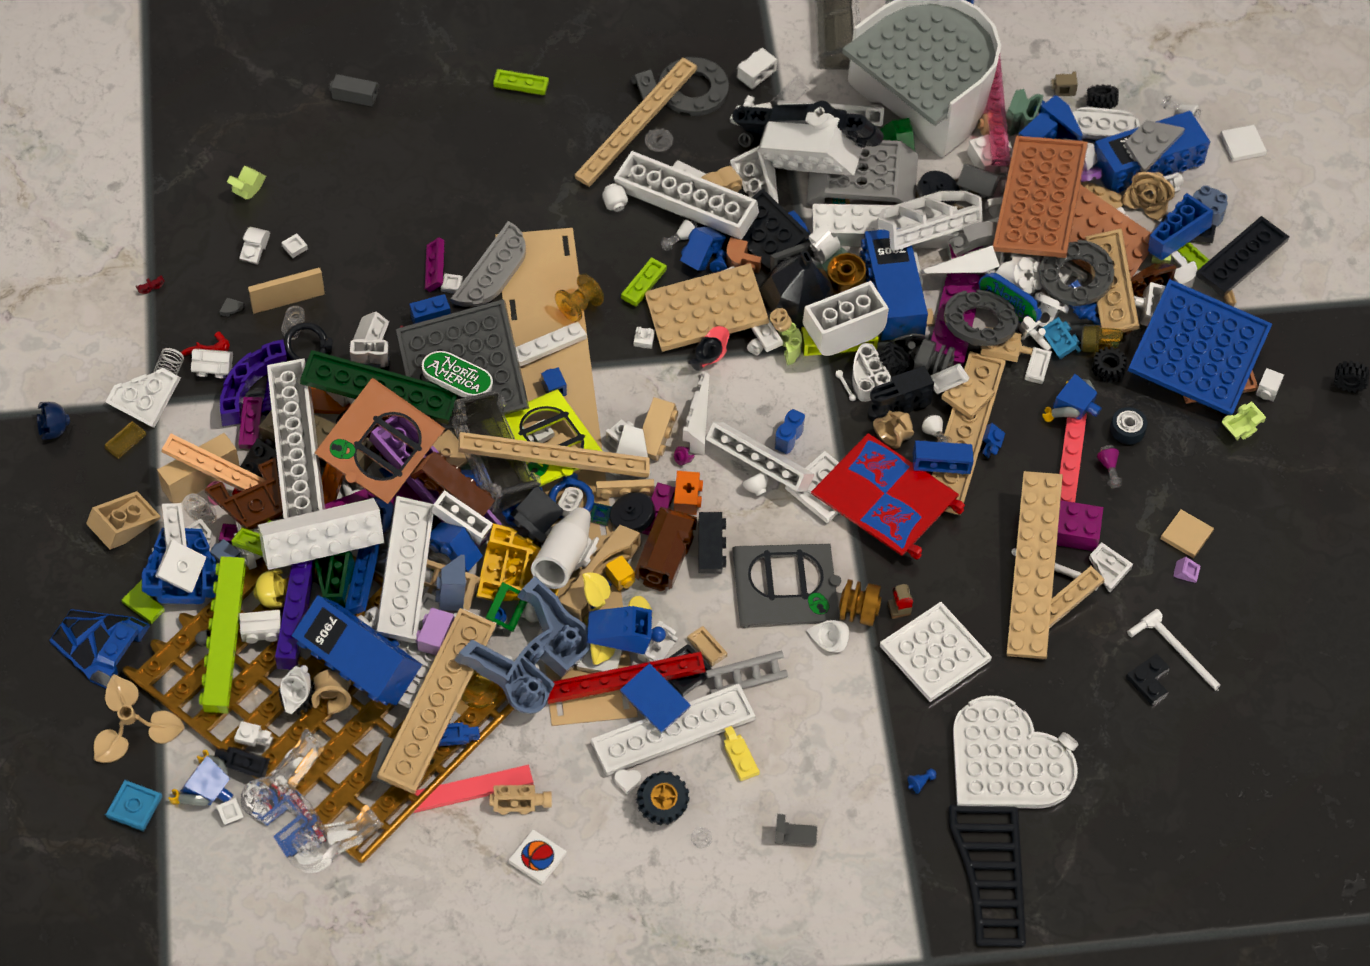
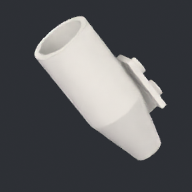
M581 507L575 508L553 526L531 565L533 577L536 576L550 589L564 587L573 571L580 567H586L591 561L590 556L597 550L596 545L599 538L596 537L593 540L589 538L591 515L588 510Z

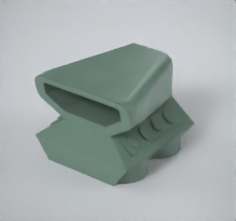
M1024 89L1015 91L1008 108L1004 131L1009 137L1019 133L1040 114L1043 102L1042 94H1035L1028 99Z

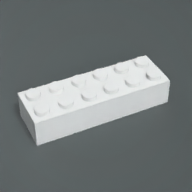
M374 498L258 525L263 559L268 570L384 543L380 510Z

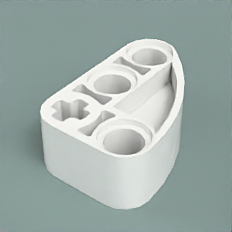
M864 343L858 348L852 373L854 392L856 397L863 402L871 401L870 392L872 388L890 382L891 378L886 367L882 365L883 362L879 360L880 357H878L875 347L869 343Z

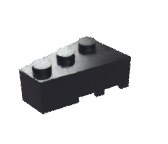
M699 512L698 573H722V569L726 568V556H722V549H726V537H722V530H726V518H722V512Z

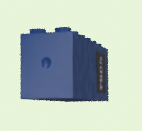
M1191 111L1156 121L1158 123L1183 127L1185 131L1146 172H1160L1164 177L1175 172H1184L1187 169L1199 167L1205 163L1210 140ZM1139 127L1095 141L1094 149L1097 162L1092 167L1101 168L1102 177L1100 180L1106 189L1120 193L1132 184L1133 176L1141 172L1140 165L1133 160L1131 153L1124 146L1125 141Z
M865 231L864 239H861L862 250L860 251V258L865 263L866 282L871 281L889 308L886 326L880 333L881 341L893 340L909 334L925 335L928 312L912 245L894 251L890 249L889 231Z
M317 595L292 634L298 640L297 644L300 647L310 649V654L319 660L321 658L325 660L327 667L332 670L337 669L340 671L339 675L348 681L352 680L355 682L353 686L361 691H367L369 693L368 697L385 705L391 703L397 706L423 665L383 635L376 633V630L340 604Z

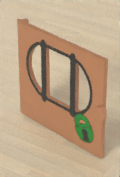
M372 378L314 454L343 473L348 483H357L388 504L437 439L443 435L446 428ZM399 416L411 422L417 430L419 443L412 441L382 420V418ZM376 424L414 450L400 469L395 468L362 445V442ZM359 450L394 476L377 478L366 473L358 463L357 451Z

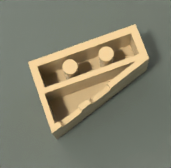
M653 397L642 429L644 431L648 458L658 461L660 456L664 455L667 439L670 438L672 428L678 417V410L675 403Z

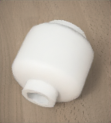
M610 184L604 188L602 198L607 209L614 210L615 212L623 210L628 202L624 188L617 184Z

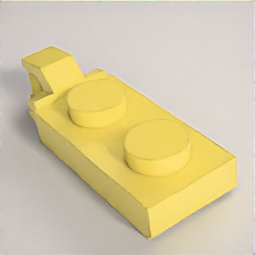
M732 726L724 728V735L726 737L724 749L739 780L744 781L759 775L760 771L744 738L741 735L736 736Z

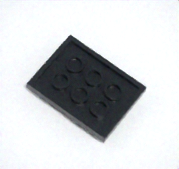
M762 188L752 197L757 200L759 213L742 240L748 241V251L752 255L761 257V264L770 272V255L804 243L810 234Z

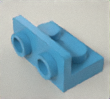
M1057 317L1043 327L1046 331L1044 336L1060 359L1075 349L1078 352L1081 351L1078 346L1081 342L1075 334L1073 336L1070 334L1069 331L1072 329L1066 320L1062 322Z

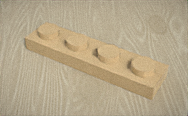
M1092 566L1052 598L1049 629L1105 582V579Z

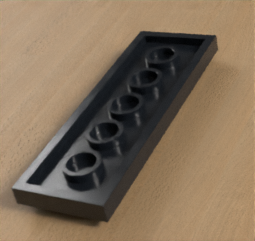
M1260 216L1198 269L1196 277L1224 297L1289 240L1290 236L1263 216Z

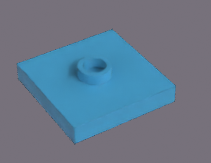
M124 780L106 813V817L144 831L163 797L162 793Z

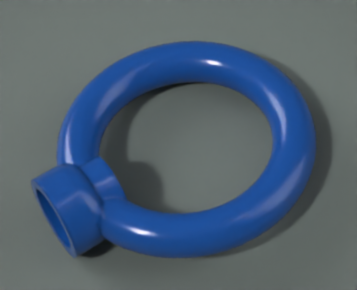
M576 473L567 477L563 476L562 481L558 482L551 489L549 497L556 502V496L563 488H580L587 498L584 509L590 513L594 505V494L591 488L585 482L578 480Z

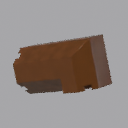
M660 506L635 568V578L638 581L641 578L644 580L642 583L644 586L658 591H664L666 587H668V590L673 588L684 557L688 554L694 539L693 530L696 531L697 517Z

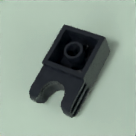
M922 366L890 378V382L872 388L870 399L873 403L868 408V417L874 421L877 418L885 417L889 411L910 413L915 409L925 408L931 404L934 381L926 367Z

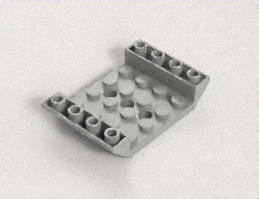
M883 140L878 146H866L862 150L861 154L866 153L869 156H860L854 176L809 172L806 205L825 204V197L897 202V204L913 200L916 193L918 153L902 141ZM865 167L867 170L860 171L859 168ZM863 181V182H865L866 184H865V185H859L858 182Z

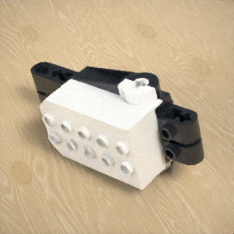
M823 100L814 104L774 105L772 108L740 106L732 114L734 122L746 132L753 134L756 138H762L758 152L763 155V158L771 161L773 166L786 170L854 176L862 150L866 146H878L884 138L883 132L864 115L847 114L846 110L835 109L827 101Z

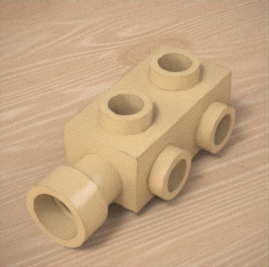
M494 785L493 794H489V806H493L494 812L502 815L509 812L528 814L530 811H535V806L551 808L552 792L543 791V793H535V785Z

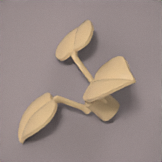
M114 674L107 685L105 700L107 706L112 711H117V715L121 720L119 723L120 730L117 734L115 730L107 729L97 735L94 741V760L101 763H109L122 758L129 746L127 739L121 737L124 725H131L135 720H139L146 726H149L150 738L160 744H165L175 739L184 730V725L176 715L168 711L153 713L151 723L136 715L132 705L136 703L139 696L137 687L132 682Z

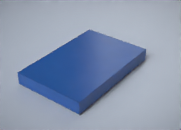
M650 663L620 689V692L661 734L691 708V705Z

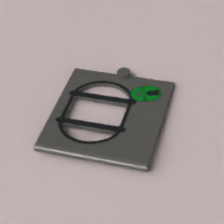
M831 544L734 546L732 548L740 626L747 628L748 625L815 624L830 620L840 621L836 587L840 585L841 578L838 575H834ZM770 557H797L801 595H775ZM803 557L811 560L817 566L820 573V583L811 593H807ZM761 558L765 562L768 595L759 591L751 578V570L754 564Z

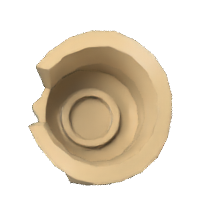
M889 411L885 417L877 418L873 422L877 436L892 449H898L903 441L909 440L914 435L908 413Z
M330 669L320 672L314 677L315 692L311 699L313 707H318L321 698L337 697L335 700L328 701V714L338 713L348 708L351 703V696L348 692L351 680L348 681L339 675L340 672L331 671Z

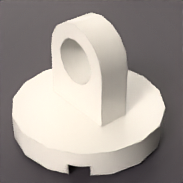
M1036 293L1034 297L1036 301L1041 303L1039 308L1042 314L1048 313L1050 316L1047 323H1040L1041 327L1056 319L1059 311L1066 314L1069 311L1068 305H1063L1046 295Z

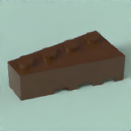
M435 451L423 458L409 476L414 480L419 478L425 483L424 487L428 490L438 491L439 495L445 490L483 517L495 501L488 491L479 488L472 478L463 475L460 468L451 465L446 461L444 455Z

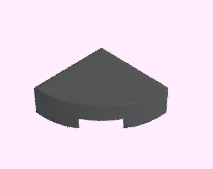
M226 298L219 312L221 316H230L229 314L239 313L245 306L243 302Z

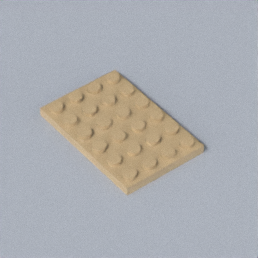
M751 263L649 290L645 293L662 352L701 342L702 338L716 326L727 328L730 334L769 323Z

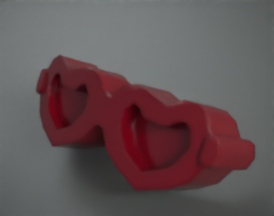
M160 275L153 281H150L148 278L146 279L147 283L135 287L139 293L148 294L152 289H160L165 280Z

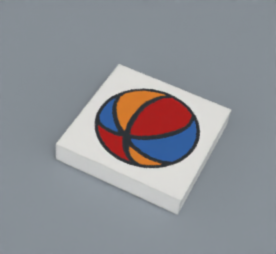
M532 830L511 856L509 864L543 885L566 856L567 851L537 831Z

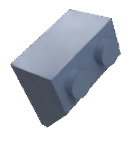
M465 555L458 556L441 569V577H437L436 589L439 590L435 591V602H439V610L459 611L460 608L463 609L466 586Z

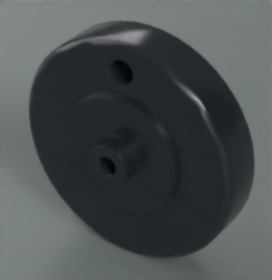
M936 170L923 174L917 184L919 197L939 191H960L957 182L950 175ZM941 201V202L946 203V204L951 205V206H954L957 201Z
M631 492L621 496L613 504L610 510V521L615 529L622 525L637 532H642L654 521L656 508L648 495L641 492Z

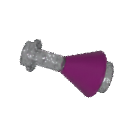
M1107 445L1099 449L1097 459L1108 469L1110 480L1107 482L1111 488H1118L1123 482L1122 478H1118L1116 472L1119 451L1114 446Z

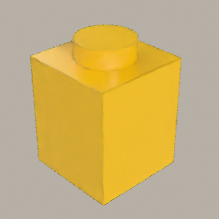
M622 555L606 564V575L618 591L633 585L635 582V571Z

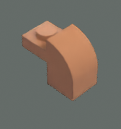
M730 237L726 252L728 268L751 263L753 272L759 274L761 257L747 254L748 241Z

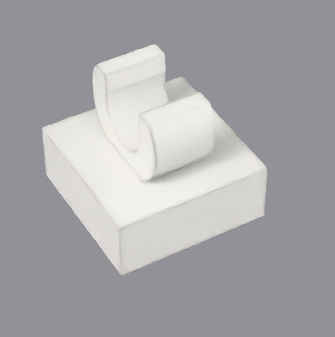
M637 327L634 346L652 349L655 330Z

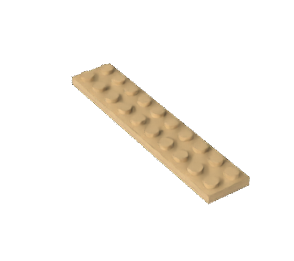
M971 351L969 352L964 370L995 392L994 397L972 419H969L953 407L942 441L945 443L972 444L974 462L971 474L932 473L933 477L959 494L957 500L963 503L965 502L982 439L1006 360L983 356ZM950 506L945 510V512L957 514Z
M1026 471L1023 473L1007 656L1047 659L1063 474Z
M459 609L386 756L377 778L413 794L416 793L475 671L469 666L458 664L455 658L471 640L487 646L496 628V623L464 609Z

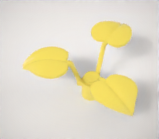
M584 573L582 577L584 580L585 597L587 602L595 607L590 609V611L599 610L605 605V599L610 596L609 583L600 574ZM635 596L629 601L628 606L651 610L648 601L642 596ZM588 615L583 620L586 627H588ZM591 644L593 665L610 659L615 652V648Z

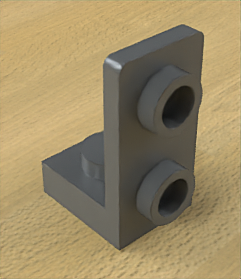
M651 70L635 74L630 78L633 85H638L643 100L657 86Z
M777 814L775 843L816 846L817 826L789 824V822H785L786 814Z

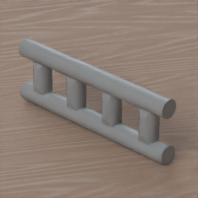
M778 651L705 671L707 678H714L715 689H711L710 694L738 683L742 689L788 677L786 669L780 671L778 659L784 658L783 652ZM770 662L772 673L761 676L759 665ZM751 667L753 678L742 681L740 670ZM732 672L735 683L723 686L721 675Z

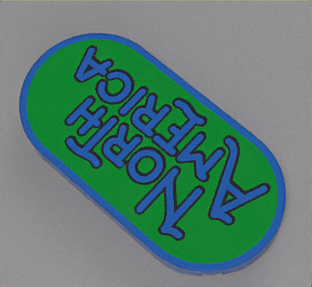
M987 273L980 278L979 289L995 293L1009 301L1015 308L1014 312L1018 316L1020 324L1025 317H1031L1035 323L1040 321L1042 311L1040 308L1038 309V303L1031 295L997 273Z

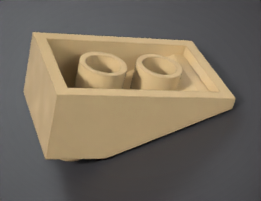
M136 491L92 507L86 524L109 549H113L133 539L157 522L161 516Z

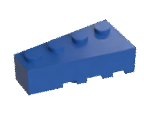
M1186 193L1183 196V200L1175 205V209L1169 212L1165 221L1161 222L1150 235L1148 252L1162 261L1209 229L1212 225L1213 210Z

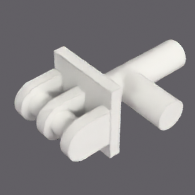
M1025 317L1019 326V331L1023 334L1021 339L1024 340L1031 335L1044 350L1050 351L1052 347L1043 338L1046 333L1045 329L1040 328L1038 332L1036 331L1041 322L1037 321L1035 323L1031 317Z

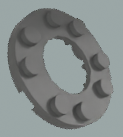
M686 57V60L697 65V70L694 74L705 76L710 81L711 88L704 96L697 98L685 96L678 90L666 105L677 113H690V116L709 114L717 110L725 102L729 91L728 77L723 69L712 61L703 58ZM680 60L671 63L664 69L659 83Z
M1085 240L1069 242L1066 258L1043 257L1040 265L1041 284L1047 294L1060 303L1071 306L1088 305L1100 300L1110 290L1114 280L1113 261L1109 254L1095 243ZM1073 259L1084 260L1093 266L1095 278L1085 287H1069L1059 277L1061 266Z
M977 290L971 293L962 291L955 294L948 300L944 311V321L947 328L955 337L973 346H993L1008 341L1016 332L1018 316H1016L1015 308L1009 301L995 293L984 290ZM983 308L995 314L998 318V325L993 329L984 328L979 330L978 327L972 328L968 325V322L964 321L963 314L968 309Z

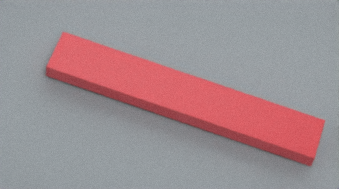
M529 765L439 785L413 813L489 796V794H493L494 785H534ZM424 789L417 790L415 794L418 796Z

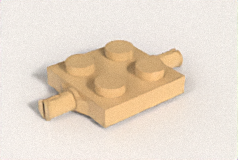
M1015 333L1012 338L1003 344L980 346V355L1017 362L1020 353L1032 355L1033 348L1022 346V334Z

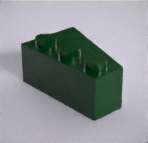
M348 551L314 559L322 596L337 602L345 608L355 565L352 552Z

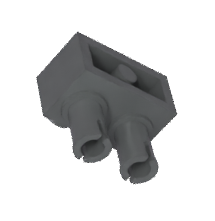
M964 164L957 185L961 186L963 191L971 193L972 190L978 192V196L987 199L994 196L1001 176L970 164Z

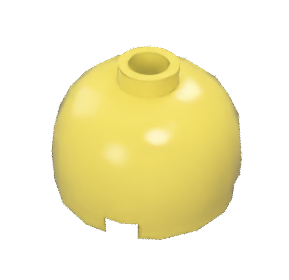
M279 568L262 573L258 577L253 590L255 598L264 607L269 609L283 608L285 605L288 582L286 578L282 579L280 574H283V572Z

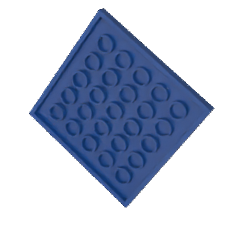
M1169 279L1127 371L1226 415H1233L1272 323Z

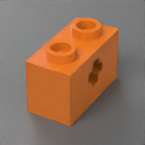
M677 471L674 511L697 515V508H701L702 496H698V493L703 491V480H700V472Z

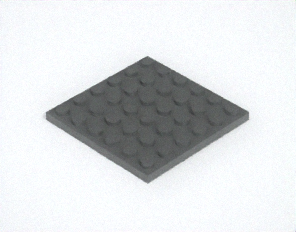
M504 299L396 329L405 374L408 377L430 382L423 375L422 361L428 354L436 351H446L485 369L492 376V390L486 397L470 400L458 395L449 424L437 422L446 428L444 431L529 408L506 301Z

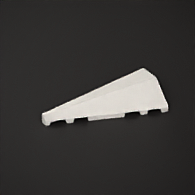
M702 371L700 381L698 382V390L694 394L689 416L686 419V427L683 428V441L690 442V453L700 455L705 454L709 374Z

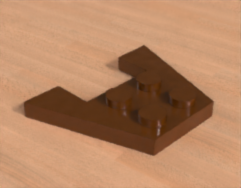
M276 458L258 465V469L265 480L262 483L232 496H229L222 482L204 489V491L245 529L251 530L259 524L283 515Z

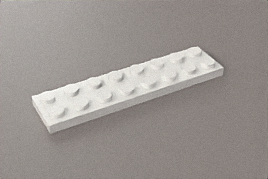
M396 496L376 633L384 637L412 643L416 641L433 521L431 510L434 504Z
M738 683L688 702L691 708L662 734L645 718L592 738V746L606 775L614 774L618 770L627 769L725 731L724 728L730 726L735 728L755 720L756 716L740 684Z

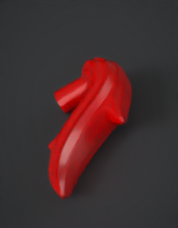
M219 331L214 335L219 341L215 345L204 346L196 342V346L186 348L181 353L183 356L191 355L193 349L228 351L230 344Z

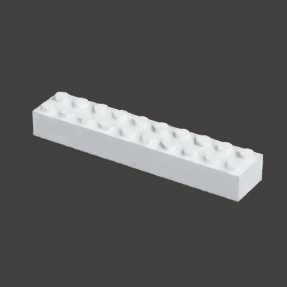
M305 358L267 365L284 519L325 509L319 457L314 454L318 444L311 387L300 384V378L306 365Z

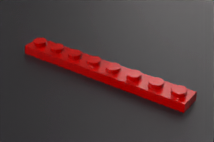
M696 652L553 681L555 684L547 701L548 704L620 690L649 663L666 680L705 673L702 653Z

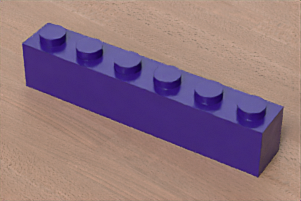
M314 559L292 564L275 655L277 669L292 670L299 664L301 647L297 644L298 640L292 634L308 611L315 572Z

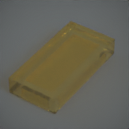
M132 421L105 444V449L119 459L146 436V431Z

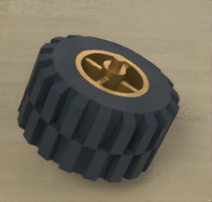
M659 771V773H652L642 782L637 791L636 803H638V810L651 823L667 825L673 821L675 822L684 814L688 807L687 804L690 799L688 797L689 789H686L685 781L679 779L680 776L672 775L673 772L668 771V773H664V771Z

